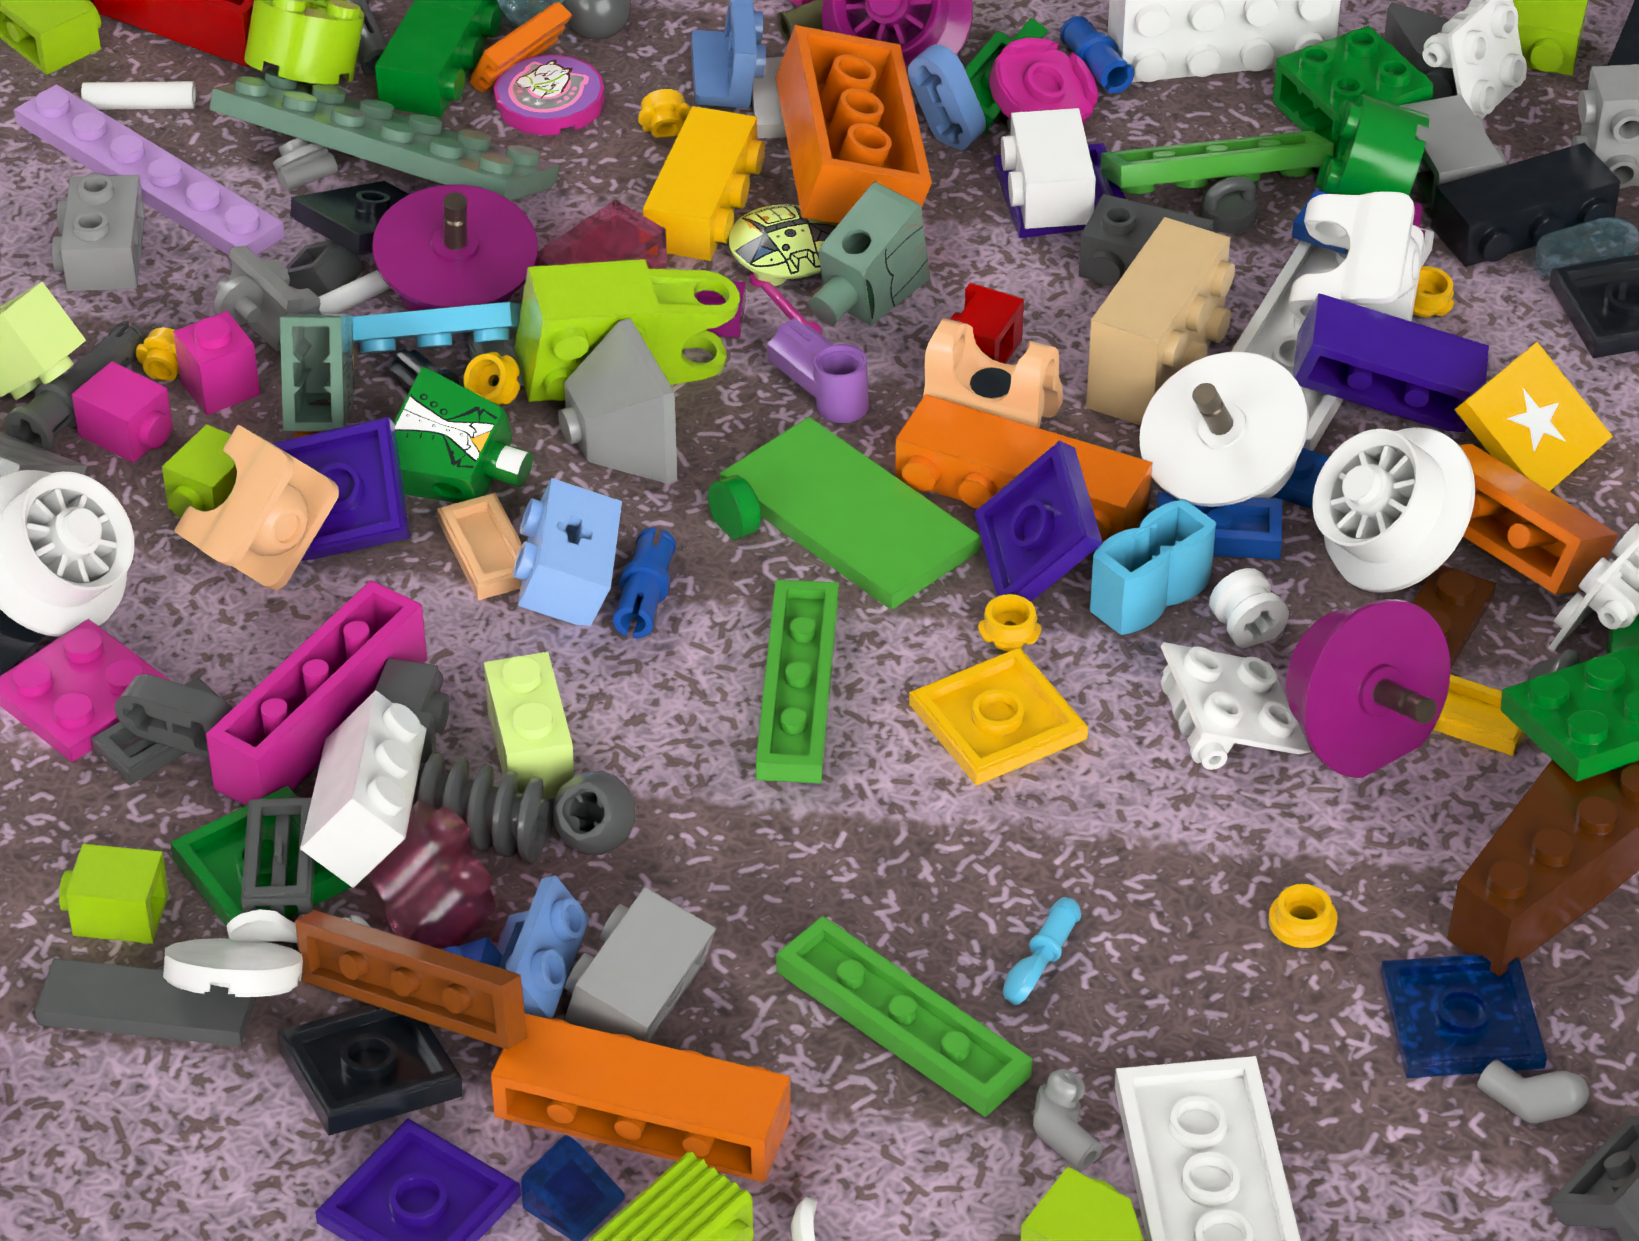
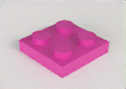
M88 619L1 675L0 706L73 763L92 750V737L120 722L114 710L115 702L135 676L147 674L166 680L169 679Z

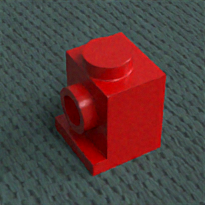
M970 282L965 288V308L962 313L955 312L951 320L972 326L975 342L981 351L992 360L1006 364L1022 342L1024 299Z

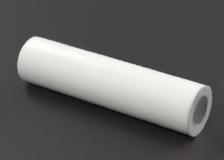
M194 81L83 82L81 98L98 110L194 109L196 86Z

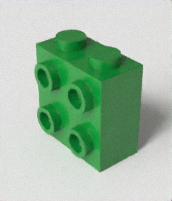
M1369 25L1321 43L1307 46L1301 50L1278 57L1276 60L1273 104L1302 131H1313L1333 142L1334 155L1340 140V134L1333 132L1334 125L1344 100L1355 103L1361 94L1396 105L1433 100V83L1428 77L1415 68L1392 44L1384 40Z

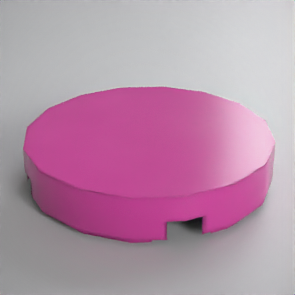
M1026 37L1010 42L1002 50L992 65L988 81L993 99L1003 114L1010 119L1011 113L1079 108L1082 123L1084 124L1091 117L1099 95L1095 77L1085 62L1072 52L1069 57L1064 52L1057 50L1060 44L1048 39Z

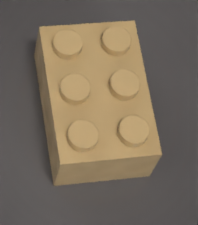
M1167 217L1163 218L1091 319L1086 408L1141 426L1145 411L1158 389L1183 367L1207 357L1208 346L1211 342L1218 344L1222 342L1227 333L1231 318V311L1224 308L1225 296L1231 287L1235 273V265L1228 262L1230 237Z

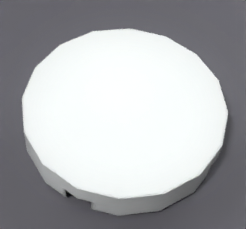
M226 938L194 939L177 942L165 948L163 978L176 988L194 993L204 994V992H210L211 984L229 988L228 994H235V997L272 996L290 992L298 986V980L301 982L303 957L301 953L290 947L269 942H237Z

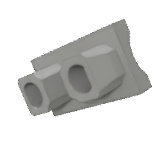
M246 246L231 247L229 258L232 263V272L229 280L223 279L216 286L217 295L214 300V311L216 315L228 311L239 325L247 323L273 349L280 351V316L287 314H318L321 304L320 298L309 288L293 290L289 286L290 277L288 269L277 259L262 261Z

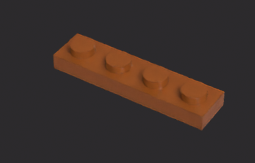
M315 909L295 920L299 953L303 957V982L507 1050L527 1038L521 974Z

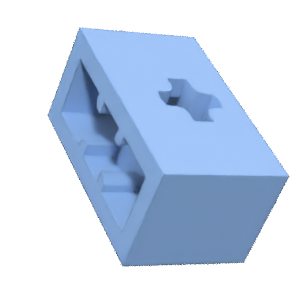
M551 478L540 501L533 498L530 499L520 526V534L528 536V542L525 541L522 544L513 570V577L522 580L518 600L519 607L575 625H592L611 588L622 501Z

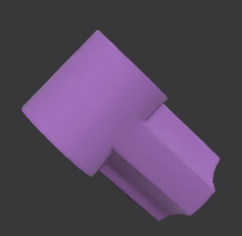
M796 318L779 325L777 333L767 344L768 360L815 397L816 410L820 416L836 423H850L866 415L869 409L867 357L862 349L848 344H833L808 324L803 325Z

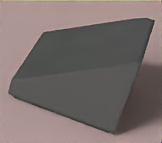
M332 240L304 246L286 266L290 277L289 286L296 289L309 288L317 296L324 295L354 281L365 269L357 254Z

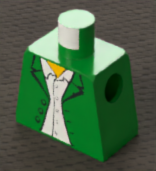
M421 367L394 421L404 495L459 503L486 495L493 479L522 487L529 477L533 463V454L510 445L512 431L506 412L499 405L430 369Z

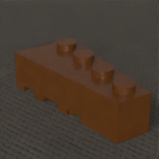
M1551 760L1458 881L1447 939L1500 977L1639 872V761L1576 782L1555 761Z

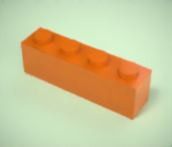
M925 394L896 437L895 477L914 490L935 492L961 500L968 506L978 509L1058 441H1062L1076 450L1101 539L1104 542L1119 532L1136 528L1150 504L1153 462Z
M526 1013L527 1038L509 1050L503 1048L491 1073L494 1117L678 1161L687 1152L693 1151L698 1160L704 1159L708 1167H715L719 1172L764 1183L791 1119V1082L788 1075L775 1073L760 1066H745L707 1057L693 1050H678L640 1041L625 1034H611L570 1024L558 1018L547 1019Z

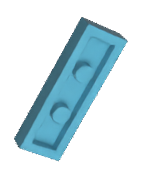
M502 302L352 317L353 343H360V353H381L396 351L395 340L416 338L417 348L452 346V335L465 333L474 334V343L510 340L509 329L518 328L522 303Z

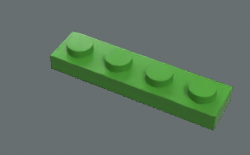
M1313 131L1105 152L1101 153V175L1119 186L1122 192L1129 194L1150 193L1155 190V184L1173 182L1175 186L1181 188H1200L1208 185L1209 178L1243 176L1254 182L1261 179V173L1279 171V174L1284 176L1301 177L1313 174V167H1320L1326 154L1334 157V143Z
M775 581L756 755V780L822 783L839 604V582Z
M824 916L820 917L776 954V972L984 1117L988 1116L1031 1077V1057Z

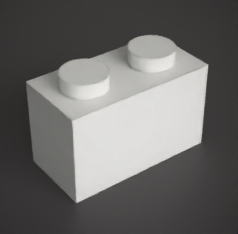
M1079 108L1011 113V136L1001 137V159L1004 171L1013 170L1008 175L1011 206L1021 207L1025 229L1087 225L1094 212L1096 178Z

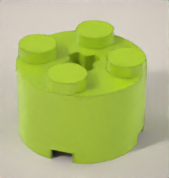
M254 0L244 61L249 66L260 71L263 69L264 61L275 64L279 67L277 76L289 80L336 85L339 84L340 74H342L349 83L354 79L365 14L359 5L348 2V0Z

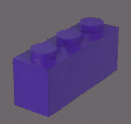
M1318 293L1298 331L1293 377L1299 386L1445 431L1464 433L1468 426L1454 409L1486 383L1489 345Z

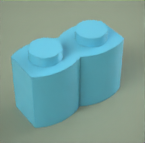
M1185 499L1177 500L1153 510L1144 518L1139 528L1128 529L1106 539L1097 548L1093 556L1090 612L1117 633L1124 635L1137 632L1154 623L1162 615L1166 606L1185 602L1198 595L1206 588L1211 579L1216 522Z

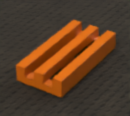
M560 2L553 3L484 51L470 77V84L482 93L494 87L497 78L515 64L526 58L538 56L557 43L559 40L557 36L563 33L565 29L564 24L571 19L572 14Z

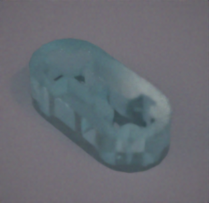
M1613 217L1599 218L1551 232L1542 236L1537 243L1534 268L1541 277L1550 281L1551 269L1636 255L1639 232L1630 222Z

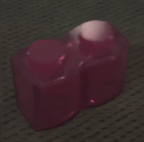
M418 801L411 808L406 838L368 874L373 885L386 901V915L395 935L441 950L450 946H460L495 911V900L490 889L492 884L491 876L485 867L473 858V851L468 841L470 836L468 826L459 815L448 808L441 807L438 810Z

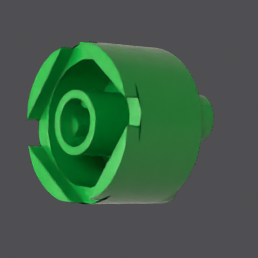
M1361 94L1355 103L1344 100L1339 109L1333 131L1340 134V140L1334 157L1325 155L1317 175L1315 187L1320 188L1323 192L1339 195H1363L1372 192H1401L1409 195L1426 144L1425 141L1415 138L1417 126L1421 125L1429 128V115Z

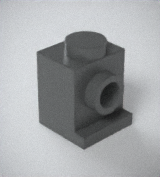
M388 658L375 690L392 703H399L409 708L419 719L420 724L427 728L420 760L422 763H427L430 755L437 752L435 732L444 731L449 714V695L440 692L444 682L443 676L438 670V665Z

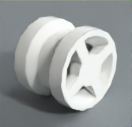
M1244 568L1234 571L1215 586L1210 596L1209 606L1218 621L1227 624L1229 636L1237 646L1243 649L1275 639L1284 630L1288 622L1289 611L1287 606L1279 596L1271 593V586L1262 572L1256 569Z

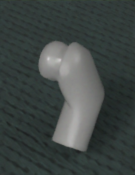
M1499 1060L1492 1061L1484 1069L1477 1084L1479 1090L1529 1123H1541L1571 1116L1583 1108L1589 1098L1588 1085L1578 1074L1568 1071H1554L1524 1078Z
M1059 1069L1050 1073L1047 1084L1039 1087L1035 1100L1033 1127L1042 1141L1076 1170L1081 1172L1099 1159L1103 1151V1145L1078 1124L1081 1109L1079 1100L1085 1093L1083 1080L1072 1071Z

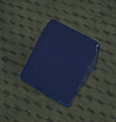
M568 1135L563 1136L521 1178L523 1209L572 1241H582L625 1199V1193L589 1153Z

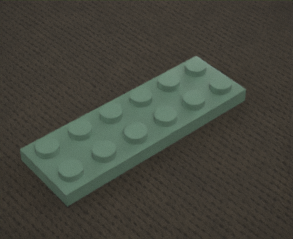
M275 69L266 70L265 76L257 78L240 76L236 78V83L212 89L209 110L443 185L480 187L500 194L512 201L550 189L557 182L560 165L540 159L541 153L536 149L520 145H510L504 148L491 144V136L474 130H459L456 133L442 128L443 122L435 117L418 114L410 115L409 117L393 113L394 106L387 102L372 99L358 102L345 98L346 91L342 88L323 84L310 87L298 83V81L278 77V70Z

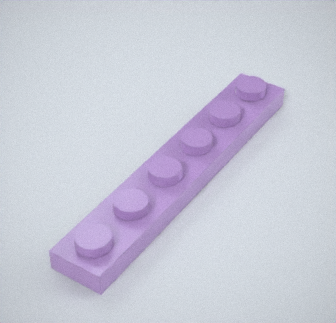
M57 84L14 109L16 124L95 173L106 176L139 175L143 202L228 255L231 247L246 246L257 255L285 237L284 223Z

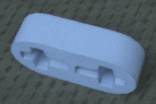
M934 44L927 47L908 66L907 74L910 84L936 140L962 151L985 131L986 120L983 110L958 56L951 49L943 45Z

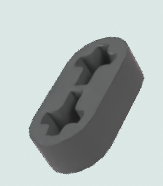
M147 674L137 675L132 679L116 700L114 708L119 721L133 734L153 742L208 758L206 733L233 709L228 702L212 693Z

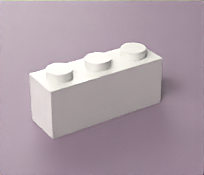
M376 690L325 739L300 847L303 852L352 888L406 838L427 729L420 724L419 719L409 708L399 703H392Z

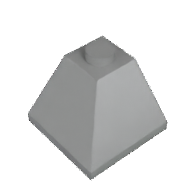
M631 318L621 320L564 382L566 408L558 411L562 435L568 445L578 444L587 462L662 483L677 481L675 392Z

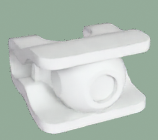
M1372 192L1363 195L1323 194L1312 198L1308 202L1304 223L1309 235L1322 244L1345 248L1349 253L1339 267L1325 273L1304 274L1293 282L1289 306L1295 316L1304 321L1318 293L1412 321L1425 238L1420 228L1413 225L1415 206L1409 195L1401 192Z

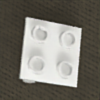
M1471 0L1464 11L1456 13L1451 20L1443 25L1441 33L1432 35L1424 43V61L1431 67L1453 68L1457 95H1462L1473 114L1480 116L1481 119L1490 114L1515 88L1521 86L1526 79L1527 64L1522 55L1518 32V12L1514 7L1513 0Z
M1638 523L1630 528L1613 549L1612 553L1618 558L1615 561L1612 558L1608 561L1602 557L1581 581L1578 587L1586 593L1585 597L1577 593L1554 619L1553 622L1562 629L1548 647L1549 649L1554 651L1593 610L1598 613L1600 622L1609 629L1628 627L1639 615Z
M1163 642L1161 649L1168 665L1163 670L1161 687L1171 702L1172 712L1178 721L1181 733L1184 736L1190 735L1187 741L1190 746V754L1196 763H1202L1203 767L1209 770L1220 768L1226 763L1227 753L1234 743L1293 754L1312 752L1298 721L1290 710L1286 695L1270 662H1265L1256 657L1245 658L1213 652L1199 646L1187 647Z

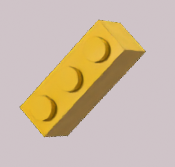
M696 106L691 107L643 207L644 250L711 261L719 242L725 244L729 242V234L734 225V209H743L745 207L750 188L749 176L750 174L759 175L764 163L765 142L758 140L756 116Z

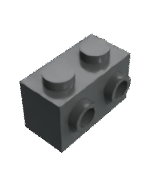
M1103 194L1081 234L1079 276L1092 279L1103 285H1116L1164 217L1212 232L1214 220Z

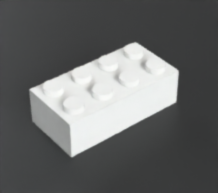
M1109 0L1108 35L1117 44L1118 54L1128 62L1127 64L1132 66L1134 70L1132 82H1154L1161 79L1191 76L1206 77L1211 74L1241 71L1256 72L1276 68L1278 57L1337 37L1341 0Z

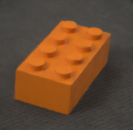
M795 25L775 80L801 217L839 224L874 182L920 204L922 209L932 181L901 45Z

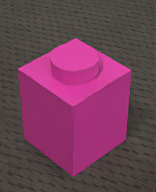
M228 311L204 318L199 322L173 331L180 382L206 416L260 395L254 343Z
M113 361L72 393L78 435L132 463L137 461L151 448L161 447L173 430L167 388Z

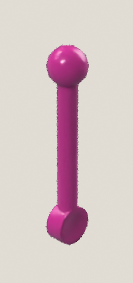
M753 271L750 273V283L753 286L761 287L790 320L796 318L803 325L808 324L822 335L821 327L813 321L808 322L773 284L758 280L754 276Z

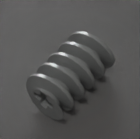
M439 752L432 753L425 767L418 771L407 831L412 832L419 827L422 834L431 838H437L444 833L448 841L458 845L465 843L469 839L471 846L481 851H486L494 845L498 854L508 858L514 856L519 851L522 860L532 864L536 862L551 835L553 825V803L543 798V780L534 776L529 781L524 793L518 792L519 778L515 771L509 770L504 775L499 787L494 786V769L491 765H482L473 781L469 780V761L463 758L457 759L450 773L445 774L444 755Z

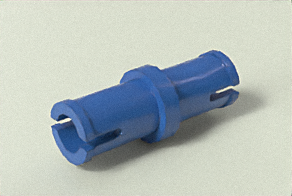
M1084 16L1072 17L1063 24L1060 31L1061 42L1064 45L1066 44L1068 49L1085 62L1094 77L1103 88L1105 87L1107 92L1119 93L1130 86L1133 81L1134 70L1118 54V46L1109 35L1098 32L1090 21L1088 22V19Z
M656 527L646 528L638 534L632 561L625 565L619 579V588L622 594L618 608L613 616V624L618 632L627 636L631 620H637L633 638L636 639L646 637L651 633L658 603L666 598L670 588L668 568L676 550V541L668 531L663 529L658 546L652 545Z

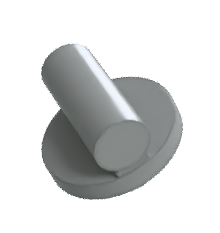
M295 138L278 147L282 157L273 162L274 168L277 171L278 181L288 192L338 172L336 160L327 147L299 138Z

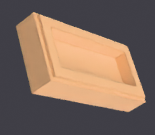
M496 493L437 508L438 522L477 600L520 589L522 580L513 577V570L522 543Z

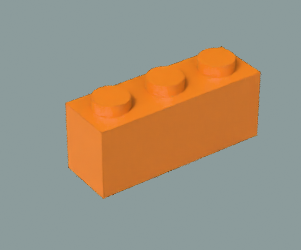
M1459 445L1470 461L1475 479L1473 511L1463 537L1555 595L1582 591L1578 587L1579 584L1602 557L1607 560L1619 534L1475 445Z

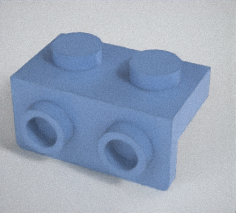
M753 0L728 1L724 32L692 31L691 53L694 101L696 104L750 108L754 77L763 78L766 65V45L761 44L763 12L754 11Z
M556 875L541 879L529 911L509 915L496 947L502 954L499 968L521 974L524 1012L547 1019L553 1018L590 919L580 903L574 899Z

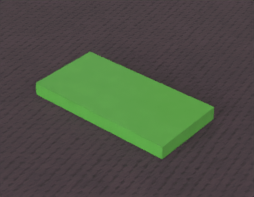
M807 417L720 472V480L732 475H738L745 479L751 485L758 498L762 518L890 610L980 551L981 536L810 417Z

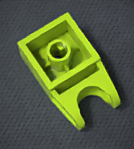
M646 259L528 267L514 346L528 402L564 401V382L619 321L631 318L670 385L704 380L717 375L726 364V349L722 339L716 334L707 331V329L717 328L735 317L740 303V293L737 287L727 277L717 272L706 270L649 269ZM700 291H714L722 295L726 303L721 305H704L694 295ZM691 348H701L710 352L714 359L706 363H696L687 359L682 351Z

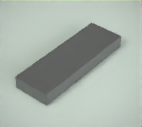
M53 958L35 1009L38 1025L242 1047L257 997H235V994H228L229 988L211 984L210 992H204V994L176 988L163 978L164 970Z

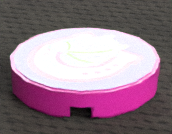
M550 54L526 58L498 76L494 85L496 110L501 113L503 121L508 126L531 134L556 135L561 134L562 128L574 126V130L585 127L600 115L605 103L604 85L601 75L590 64L569 56Z

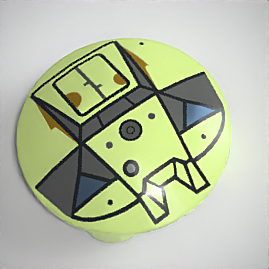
M781 204L765 206L745 214L736 221L729 234V247L735 259L744 267L753 271L754 276L758 280L770 282L774 286H778L787 279L805 278L821 272L818 252L821 244L836 228L837 224L802 218L799 205Z

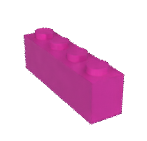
M372 580L362 587L206 733L214 790L245 806L248 805L250 799H261L283 787L289 786L293 790L320 764L325 739L375 691L388 658L424 663L427 660L422 604Z

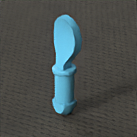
M1062 897L1054 903L1048 911L1049 916L1038 935H1035L1030 940L1029 947L1033 955L1021 959L1008 972L1002 994L1005 1000L1011 1004L1019 1005L1033 990L1048 962H1056L1061 957V948L1075 923L1080 921L1082 915L1079 904L1073 898Z

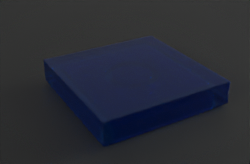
M1483 955L1382 961L1380 973L1406 1078L1482 1073L1494 1060L1501 1061L1514 1071L1545 1069L1547 1055L1519 957L1514 958L1508 963L1507 972L1500 977L1490 971L1492 962Z

